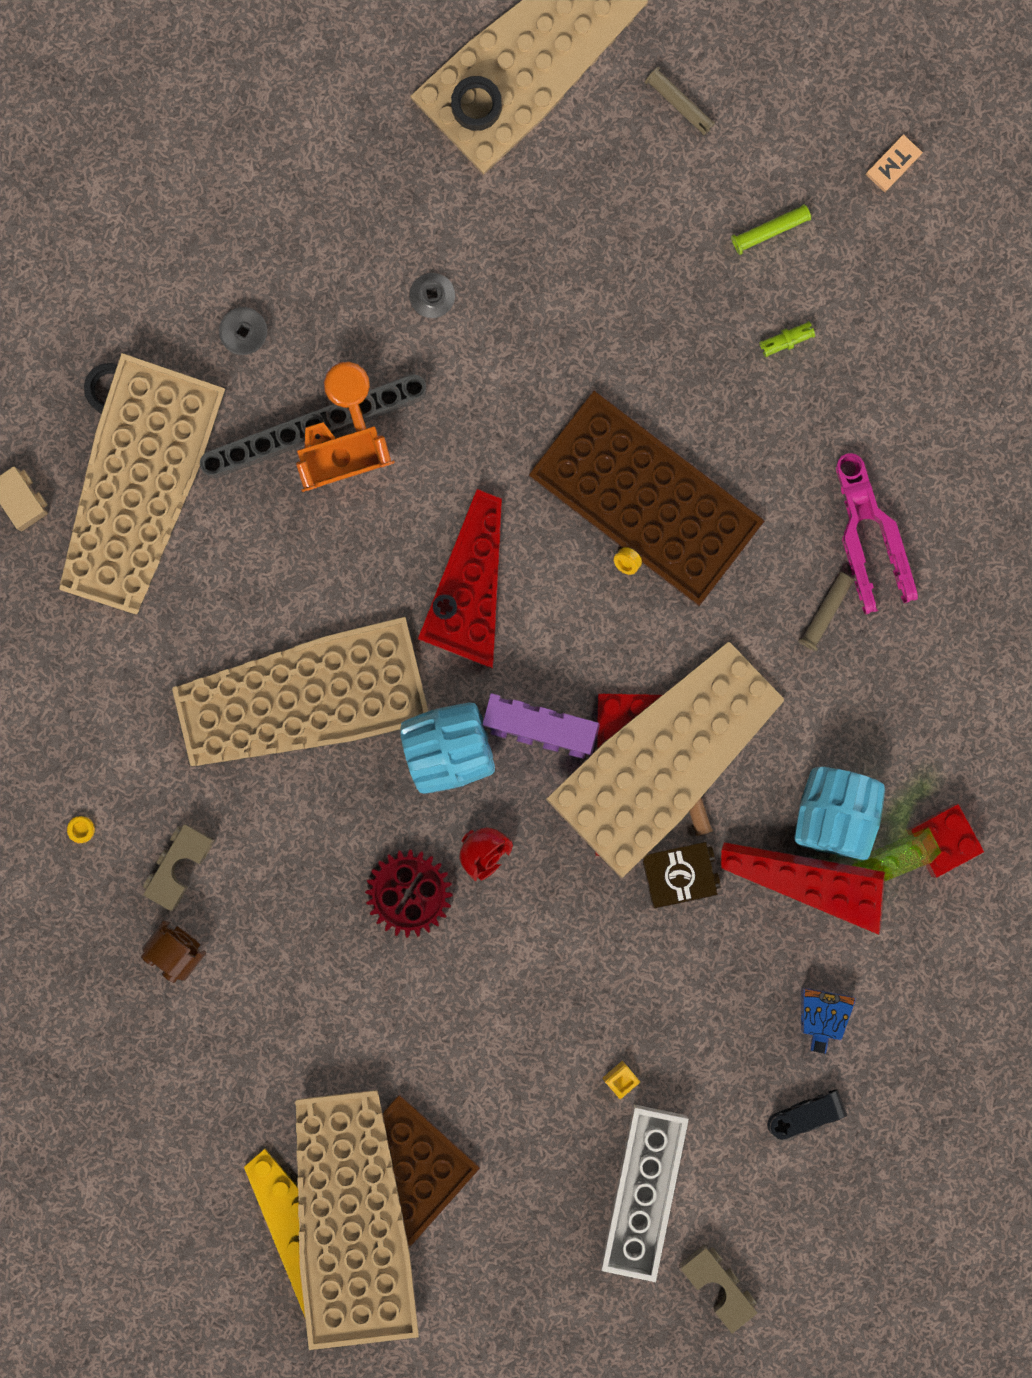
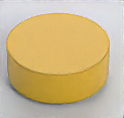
M621 548L614 556L615 566L624 574H635L642 565L641 557L631 548Z
M84 816L73 818L67 826L69 838L76 843L90 841L95 833L94 823L91 819Z

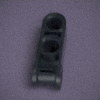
M838 1089L828 1091L829 1094L825 1096L822 1093L813 1099L801 1101L790 1108L774 1113L767 1122L769 1132L777 1139L784 1140L846 1117L847 1112ZM778 1120L787 1123L784 1126L783 1132L775 1129L778 1126Z

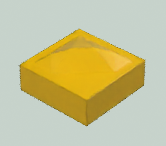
M623 1060L602 1077L604 1082L620 1100L640 1083V1080Z

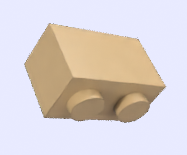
M14 466L0 475V505L16 529L22 532L48 514L44 508L48 504L40 492L35 494L29 486L33 481L25 470L20 472Z

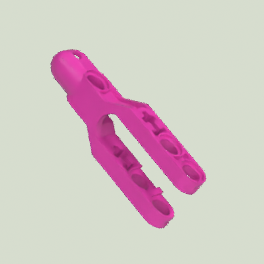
M853 453L841 456L836 464V472L841 492L846 496V501L844 502L849 516L842 542L852 575L855 574L857 581L854 582L860 601L863 600L864 607H862L864 614L867 615L871 612L879 611L876 608L872 593L873 583H869L864 566L866 560L856 530L857 524L864 519H871L879 523L890 563H893L895 567L893 573L898 590H902L903 595L901 599L903 603L917 600L916 586L897 523L878 508L862 458ZM846 461H851L856 466L855 473L851 476H847L841 471V465Z

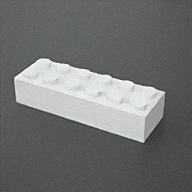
M633 1104L600 1265L602 1271L656 1282L689 1120L687 1115Z

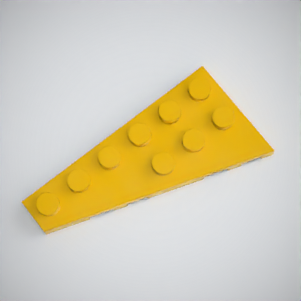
M265 1148L246 1164L244 1169L305 1317L299 1255L298 1186Z

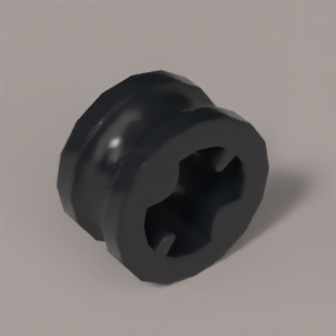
M445 594L438 596L433 602L435 615L444 620L452 618L457 612V604L454 598ZM443 600H449V606L453 608L450 613L446 611L447 614L445 615L441 614V609L437 607L440 601L444 603Z

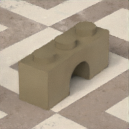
M184 824L182 828L179 826L176 828L170 839L174 843L169 851L164 850L156 863L160 867L155 875L151 873L143 885V888L146 889L143 894L145 897L170 911H175L188 888L176 879L174 873L176 864L184 858L202 864L215 842L214 839L188 824Z
M704 1244L681 1262L679 1266L697 1290L711 1282L718 1283L724 1288L722 1300L713 1309L733 1334L757 1314L754 1307L757 1302L748 1290L743 1293L736 1285L740 1280L730 1268L725 1271L720 1265L723 1259L714 1247L708 1249Z

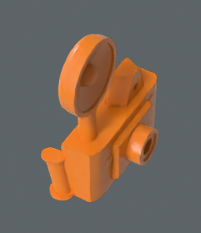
M340 362L332 366L326 373L324 391L328 399L337 406L349 408L356 432L335 438L324 422L305 428V448L296 450L299 458L296 466L304 488L301 489L302 492L395 463L394 460L391 461L385 437L377 435L375 426L369 428L365 426L359 404L367 397L370 383L367 373L358 364ZM316 434L320 435L319 439L315 438Z

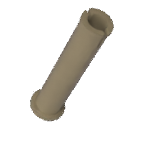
M657 67L644 83L646 85L649 83L705 136L711 130L710 128L715 125V122L660 72V67Z
M839 572L836 581L802 639L799 638V643L813 651L818 650L816 646L850 586L854 583L853 578Z

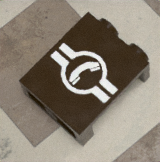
M707 842L649 853L642 858L653 909L718 895L717 889L721 888L718 872L713 873L711 863L715 862V856L712 846L707 847Z

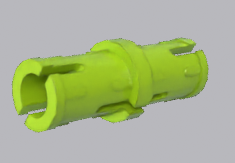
M810 321L790 330L783 329L781 334L760 341V347L762 350L764 349V356L768 357L786 348L788 350L793 349L795 344L814 338L815 332L813 328H810L812 326Z

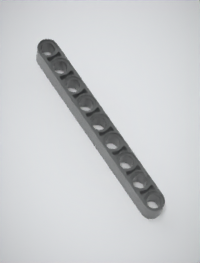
M414 374L369 390L363 402H369L372 407L367 414H362L364 423L423 400L427 393L424 379ZM411 383H418L422 386V390L420 393L412 395L408 393L407 387ZM392 392L396 394V401L393 404H385L382 401L385 393ZM332 404L208 451L200 459V468L208 477L220 478L304 446L305 428L311 421L324 422L332 434L354 427L349 408ZM337 411H342L346 413L345 421L339 424L332 421L333 414ZM287 430H292L296 432L294 441L289 443L282 441L283 433ZM316 434L315 438L319 439L320 435ZM259 441H270L271 446L269 450L259 452L257 450ZM237 449L245 451V458L240 462L232 460V453ZM209 460H220V467L216 471H208L207 463Z

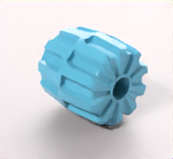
M469 702L437 708L401 723L400 735L404 754L413 782L420 793L428 794L458 788L490 776L495 772L493 753L488 743L489 737L482 725L483 718L475 703Z
M829 767L813 768L800 801L794 837L795 842L802 847L814 849L820 853H831L837 857H847L853 860H867L881 822L885 785L876 779L850 771Z

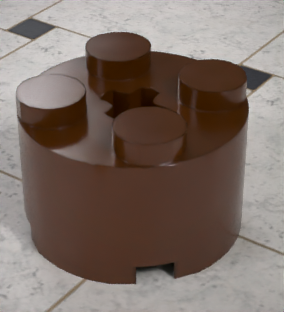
M162 921L142 947L143 954L141 958L151 966L156 965L163 971L162 975L172 983H175L177 980L185 981L206 955V951L200 952L198 948L201 944L182 928L177 926L173 930L168 927L171 922Z

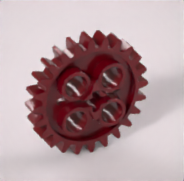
M412 849L409 850L407 857H404L401 850L398 851V859H394L391 854L387 855L389 863L386 864L380 860L378 863L382 869L380 871L371 870L376 878L367 879V882L373 885V889L366 890L365 893L372 895L373 899L367 901L366 905H374L375 907L370 912V915L379 914L380 917L376 924L385 921L387 923L385 931L394 927L395 936H398L400 931L404 930L406 938H409L411 930H414L417 937H419L421 928L430 933V923L439 926L437 917H447L445 912L442 911L443 907L451 908V904L446 902L445 899L453 896V893L446 892V888L450 887L452 882H444L443 880L449 873H440L438 871L442 863L435 866L432 865L433 856L424 860L423 851L417 857H414ZM401 867H408L412 871L413 876L409 882H401L398 879L397 873ZM420 872L423 873L422 879L413 892L416 898H410L400 914H396L395 910L405 896L402 889L410 888ZM429 881L435 885L436 891L433 896L426 897L421 893L420 887L423 882ZM387 890H393L397 893L398 901L395 905H387L384 902L383 895ZM414 904L420 908L421 915L418 919L412 920L407 917L406 909L409 905Z

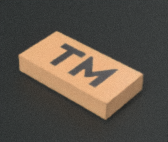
M903 134L866 175L880 189L886 192L923 152Z

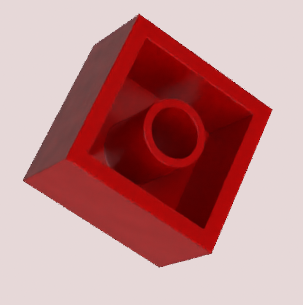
M952 804L906 829L931 877L938 878L984 853L959 804Z

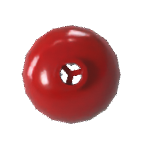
M485 827L476 831L471 830L462 838L463 844L460 848L459 859L462 868L474 881H477V877L482 881L491 876L502 865L496 863L504 853L508 856L510 855L513 843L505 834L497 829Z

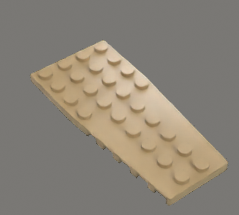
M522 0L470 40L410 97L484 175L547 116L564 97V94L577 83L584 72L598 60L605 49L616 40V37L626 26L628 27L635 16L647 6L648 0ZM470 76H482L490 79L501 93L502 111L500 116L491 127L482 131H471L462 127L455 120L452 113L451 96L454 88L461 80ZM473 88L462 96L461 108L468 117L480 119L490 112L492 99L485 90Z
M121 353L96 429L59 586L60 590L138 614L184 501L200 467V459L205 452L225 388Z
M406 617L325 636L172 688L191 766L356 741L400 730L403 721L428 712Z
M728 642L604 742L546 800L620 878H623L684 818L784 702V698Z
M370 1090L297 1099L295 1105L299 1195V1255L309 1350L419 1337L410 1251L378 1091Z

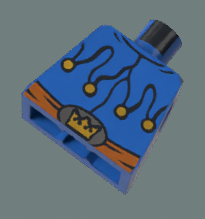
M808 988L801 989V1032L813 1035L810 1051L826 1054L829 1038L837 1040L843 1038L856 998Z

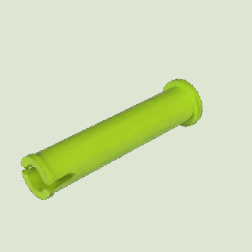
M803 204L738 236L731 235L732 243L737 253L742 255L744 250L806 221H810V211Z

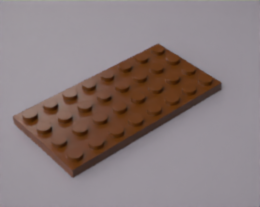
M596 391L592 392L529 474L532 480L621 548L627 547L636 551L641 557L642 564L698 607L765 522V520Z

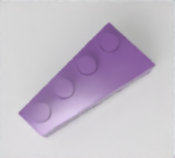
M492 693L490 694L482 724L492 729L491 735L506 738L507 734L518 736V742L532 745L534 740L544 743V749L555 752L559 751V747L570 750V756L584 759L585 755H592L600 724L564 713L559 714L556 711L543 707H532L529 704L514 699H502L499 695Z

